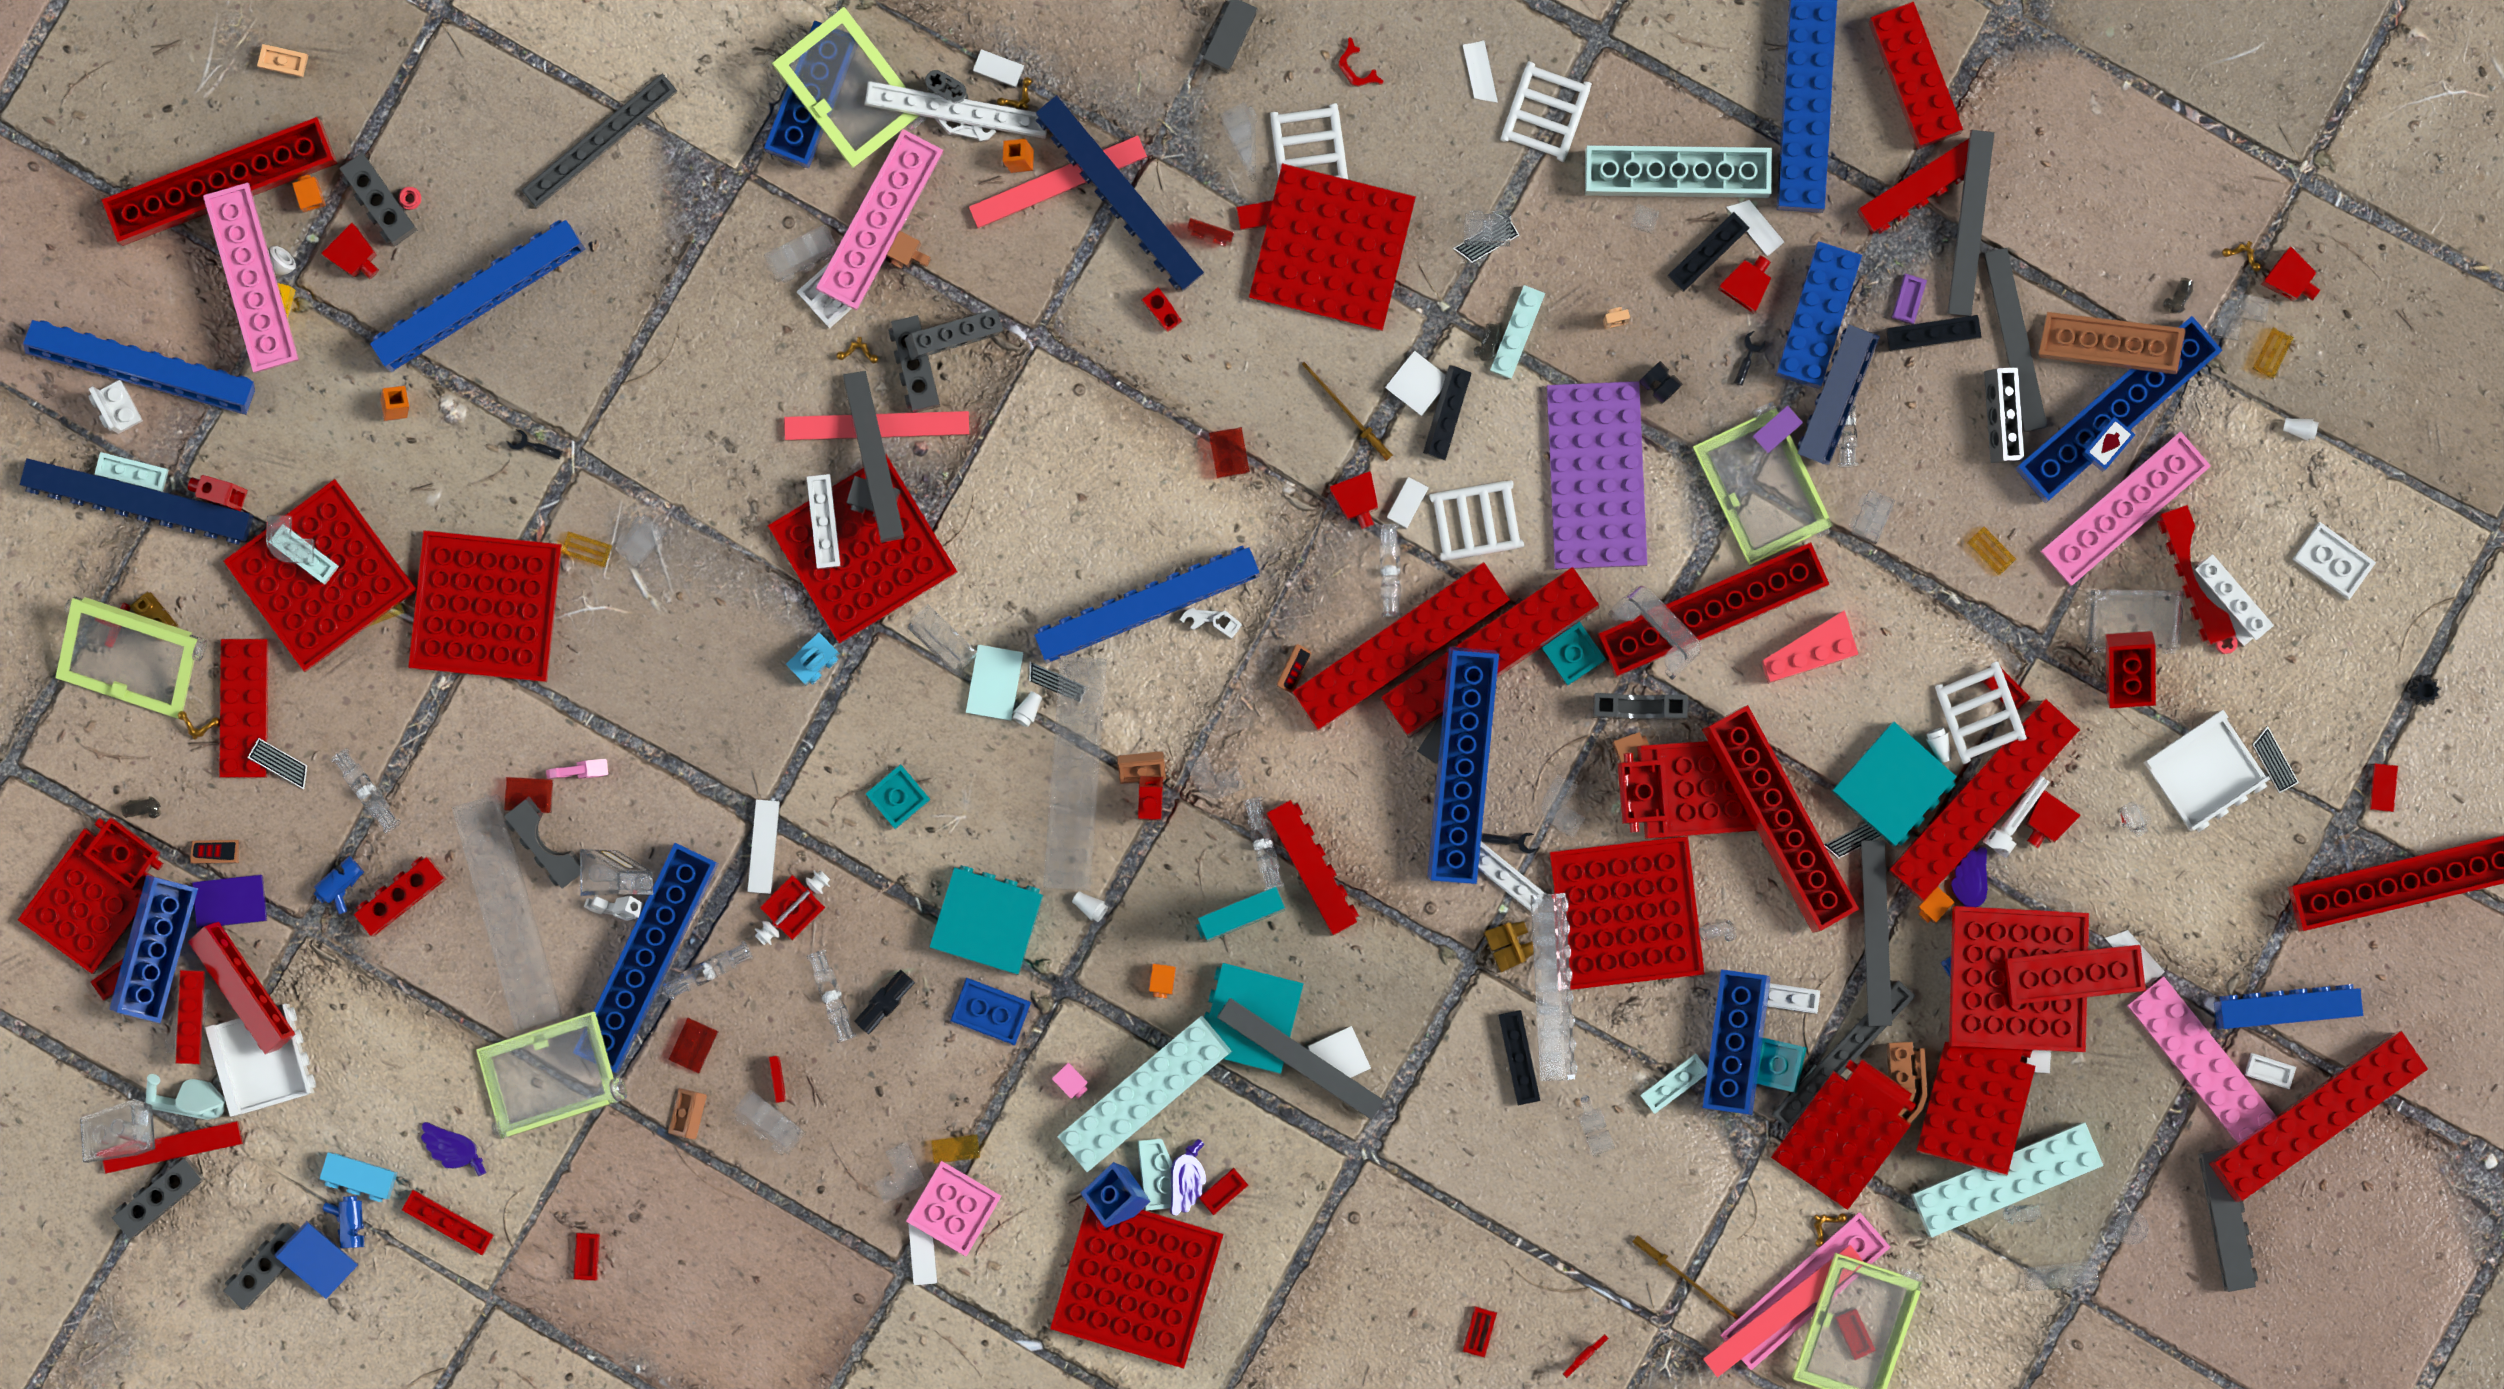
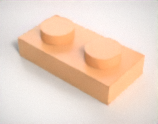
M262 44L257 67L304 77L309 55Z
M1622 307L1608 310L1609 313L1605 315L1603 323L1605 329L1628 324L1630 320L1628 309L1622 310Z

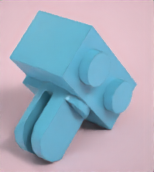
M818 632L786 665L806 686L809 683L813 685L822 677L820 672L824 668L828 667L830 669L839 660L837 656L840 653Z

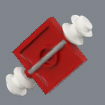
M813 870L815 876L812 879L806 877L807 887L792 875L760 907L772 920L771 923L762 921L764 927L761 930L755 928L758 932L755 937L763 945L767 942L772 945L770 939L773 936L779 938L778 928L791 940H794L826 908L813 895L814 892L816 894H823L822 888L824 886L830 887L828 884L830 879L821 870L818 873Z

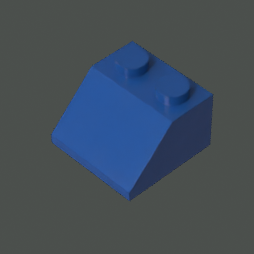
M1115 1162L1081 1192L1086 1202L1106 1228L1135 1217L1151 1202L1128 1168Z

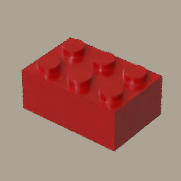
M2152 631L2105 634L2106 697L2109 709L2156 706V643Z

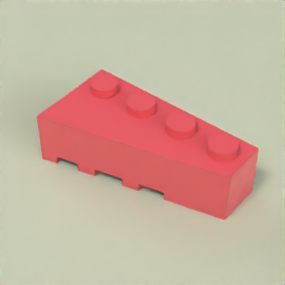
M1845 610L1762 660L1761 664L1768 684L1857 656L1858 650Z

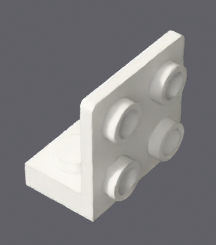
M118 380L101 390L93 386L89 388L91 395L88 397L92 405L101 411L102 415L99 418L105 428L108 427L110 431L113 430L120 434L143 421L122 380Z

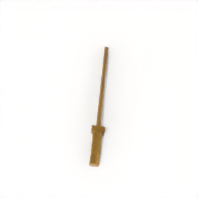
M1303 362L1302 365L1363 431L1360 436L1363 439L1366 438L1386 461L1390 459L1393 454L1372 433L1373 429L1371 427L1366 429L1314 371Z
M1636 1236L1632 1243L1658 1261L1657 1264L1660 1267L1662 1264H1665L1736 1320L1739 1318L1729 1308L1666 1260L1668 1255H1662L1661 1252L1657 1251L1648 1242H1645L1640 1236Z

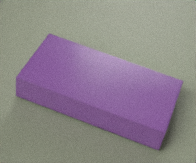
M1904 274L1892 319L1909 324L1915 323L1927 280Z
M1787 405L1753 437L1767 453H1770L1803 422Z

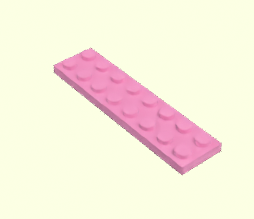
M902 129L820 279L816 290L856 311L858 310L886 259L887 253L898 232L901 231L943 154L941 148Z
M249 183L204 195L253 372L257 373L299 361Z
M2180 431L2040 552L2071 587L2210 468L2211 465Z
M2164 976L2127 1005L2237 1143L2276 1116Z
M1858 1212L1826 1240L1822 1246L1818 1247L1724 1330L1720 1336L1724 1341L1729 1339L1831 1260L1835 1252L1840 1253L1847 1246L1851 1245L1864 1262L1872 1264L1890 1246L1866 1218ZM1854 1271L1836 1285L1832 1299L1861 1273ZM1819 1299L1743 1357L1741 1360L1750 1370L1754 1369L1814 1315Z

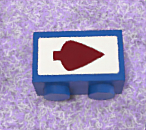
M2115 417L2110 421L2105 419L2098 427L2100 433L2094 439L2091 436L2082 446L2085 449L2082 455L2102 472L2110 466L2135 436L2130 429Z

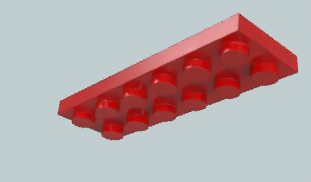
M221 639L220 778H267V768L249 759L248 756L258 738L267 742L268 639Z
M2141 945L2005 959L2010 1005L2146 991Z

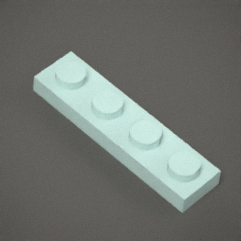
M1525 285L1523 286L1490 369L1491 372L1512 379L1545 293Z

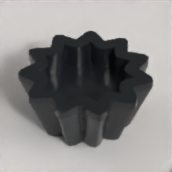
M2420 674L2418 680L2412 679L2413 685L2408 689L2412 692L2410 698L2415 699L2416 705L2422 703L2424 707H2427L2429 703L2434 705L2435 699L2441 698L2438 692L2442 688L2437 685L2438 679H2432L2430 674L2426 677Z

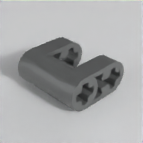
M932 70L927 74L925 80L929 93H935L952 103H961L964 99L968 100L966 88L958 80L939 70Z

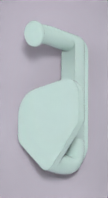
M149 1074L147 1076L146 1105L151 1109L205 1120L218 1118L224 1113L225 1099L210 1082L197 1079L186 1080L182 1084L177 1098L174 1099L156 1095L160 1077L156 1074Z

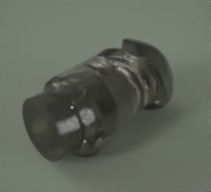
M2181 278L2173 299H2165L2164 309L2169 310L2172 314L2183 312L2185 310V303L2194 292V281L2188 278Z
M1486 324L1481 342L1482 345L1481 347L1476 346L1474 348V356L1476 358L1487 361L1495 357L1494 351L1501 337L1499 325Z
M149 796V799L129 800L126 804L121 805L125 818L148 813L149 817L153 819L161 815L160 803L151 796Z

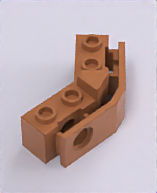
M1913 1042L1886 1043L1888 1077L1912 1093L1909 1099L1912 1102L1916 1093L1915 1079H1919V1097L1915 1108L1906 1118L1902 1115L1907 1109L1903 1108L1899 1113V1116L1911 1123L1923 1110L1927 1098L1925 1048L1913 1051ZM1911 1055H1916L1915 1070L1917 1076H1912Z

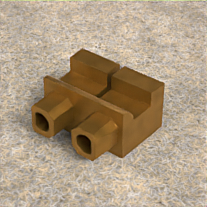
M147 591L130 605L132 610L138 615L177 628L179 627L152 592L149 593Z
M1524 921L1513 924L1509 922L1484 931L1491 951L1511 944V946L1493 953L1500 973L1527 961L1526 958L1536 953L1532 941L1520 946L1517 939L1518 936L1528 933Z

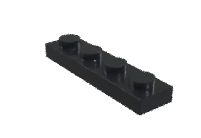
M1733 212L1667 277L1682 292L1686 291L1750 227Z
M1978 315L1886 329L1890 352L1982 338Z
M1449 365L1424 447V454L1446 461L1472 374L1471 372Z
M1518 1010L1499 1014L1498 1017L1517 1105L1541 1101L1522 1012Z

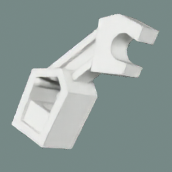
M935 119L949 135L955 134L979 140V142L988 141L996 133L994 129L985 133L982 127L969 126L960 123V126L952 129L946 124L949 121Z
M1192 608L1186 610L1179 619L1184 623L1187 618H1193L1194 624L1190 627L1193 631L1205 622H1213V627L1230 639L1235 636L1242 626L1227 611H1204ZM1223 616L1231 620L1225 629L1220 627V624H1216V620Z
M596 896L593 900L587 898L584 907L594 913L611 914L617 918L629 921L639 918L643 903L632 896L619 897L615 903H610Z

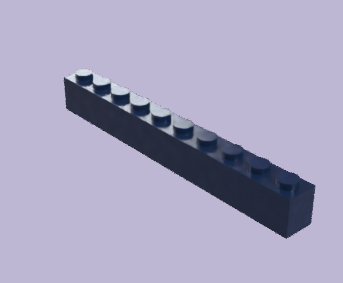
M1057 95L1036 112L1038 118L1035 121L1043 131L1048 129L1053 136L1050 137L1052 142L1058 149L1062 146L1067 151L1065 155L1067 160L1073 166L1077 164L1081 168L1082 172L1079 174L1088 184L1092 182L1097 189L1094 192L1102 201L1107 200L1112 207L1109 208L1111 213L1117 219L1121 217L1126 222L1124 226L1126 231L1132 237L1136 235L1141 242L1138 245L1147 255L1151 253L1156 260L1153 263L1161 272L1165 270L1170 275L1168 281L1176 290L1180 288L1182 291H1185L1204 275L1203 270Z
M26 458L19 484L26 488L25 492L39 495L41 491L48 493L47 497L61 501V498L65 497L69 498L72 504L83 506L85 502L93 504L92 509L106 512V508L115 510L114 514L128 517L130 513L137 515V520L150 523L151 519L160 521V526L173 528L174 524L182 526L181 531L195 534L196 530L202 531L205 537L217 539L218 536L226 537V542L239 545L240 541L247 543L254 517L249 513Z

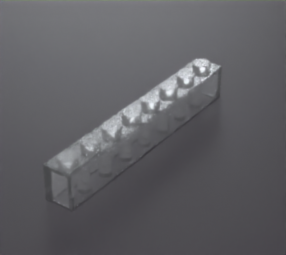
M1565 893L1531 895L1540 1081L1575 1079V1074L1577 1073V1064L1574 1061L1576 1041L1573 1038L1575 1019L1571 1009L1573 993L1570 990V981L1572 980V971L1569 968L1571 948L1568 945L1570 926L1566 915L1568 900L1565 897Z

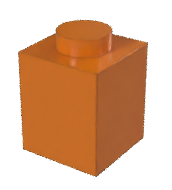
M1026 139L1003 141V163L1011 173L1033 171L1034 149Z
M301 176L297 178L298 182L292 183L299 207L304 213L326 206L319 181L315 176Z
M406 387L382 388L380 401L384 421L407 418L409 402Z
M1937 887L1916 908L1920 910L1918 915L1924 921L1936 923L1954 904V901Z
M1153 964L1149 992H1154L1153 997L1167 999V994H1173L1176 967Z

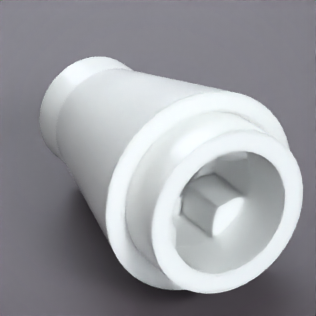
M2286 418L2283 431L2306 441H2309V439L2315 440L2319 422L2313 421L2314 419Z
M1031 691L1013 711V720L1024 727H1029L1030 723L1033 724L1042 697Z
M1944 727L1927 732L1928 738L1926 741L1941 763L1950 761L1952 757L1948 732H1945Z
M1080 891L1077 892L1072 900V903L1091 921L1099 922L1108 909L1104 901Z

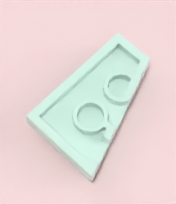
M1163 1140L1138 1141L1142 1189L1151 1201L1144 1207V1210L1170 1208L1171 1169L1173 1163Z

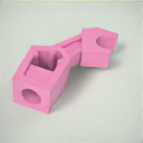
M606 759L576 762L577 766L546 770L547 779L566 778L573 775H578V779L608 775Z

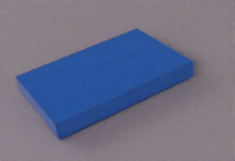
M966 978L950 1021L1016 1045L1032 1002Z
M308 1221L275 1254L278 1260L325 1299L358 1266L356 1261Z

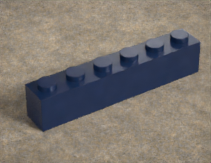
M1850 324L1843 330L1840 338L1842 342L1839 349L1833 354V365L1824 377V388L1815 400L1816 408L1807 420L1806 426L1808 428L1805 436H1802L1798 443L1799 451L1797 454L1819 463L1830 465L1880 336Z

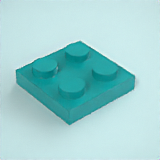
M1578 622L1542 647V650L1567 686L1606 660L1581 622Z
M901 764L866 793L868 798L895 830L931 800Z
M1763 1038L1757 1084L1797 1093L1807 1047Z

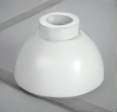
M271 246L268 252L275 277L276 275L288 274L296 268L294 258L285 249L278 246Z

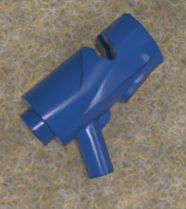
M351 856L341 863L344 873L334 868L314 886L316 889L314 895L321 903L325 901L331 903L334 900L338 914L347 912L343 900L346 892L345 889L349 886L352 888L357 879L364 873Z
M357 1196L343 1197V1202H338L339 1207L326 1202L323 1206V1211L335 1215L339 1222L340 1229L337 1231L340 1239V1248L365 1247L364 1235L357 1233L360 1229H364L362 1201H357Z

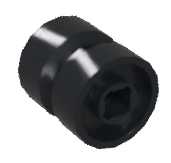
M1661 361L1639 381L1648 391H1653V397L1661 405L1683 385L1675 375H1669V369Z

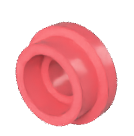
M405 187L398 195L399 204L404 209H416L421 203V194L414 187ZM413 195L414 200L410 203L407 202V196Z

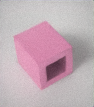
M1067 1063L1052 1078L1071 1099L1074 1096L1079 1099L1088 1090L1085 1087L1088 1082L1070 1063Z

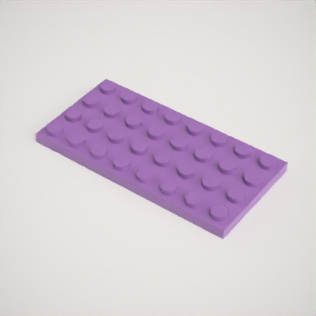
M1639 381L1547 385L1555 570L1570 569L1571 567L1581 569L1647 566Z

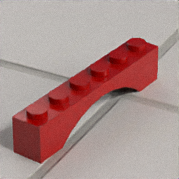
M2188 505L2161 514L2157 524L2161 534L2165 533L2168 542L2165 545L2169 555H2173L2176 564L2173 565L2177 577H2182L2184 582L2182 591L2186 599L2190 598L2193 606L2190 608L2193 620H2198L2201 629H2198L2201 641L2206 642L2207 646L2236 636L2229 614L2215 605L2205 595L2194 576L2190 548L2196 526Z

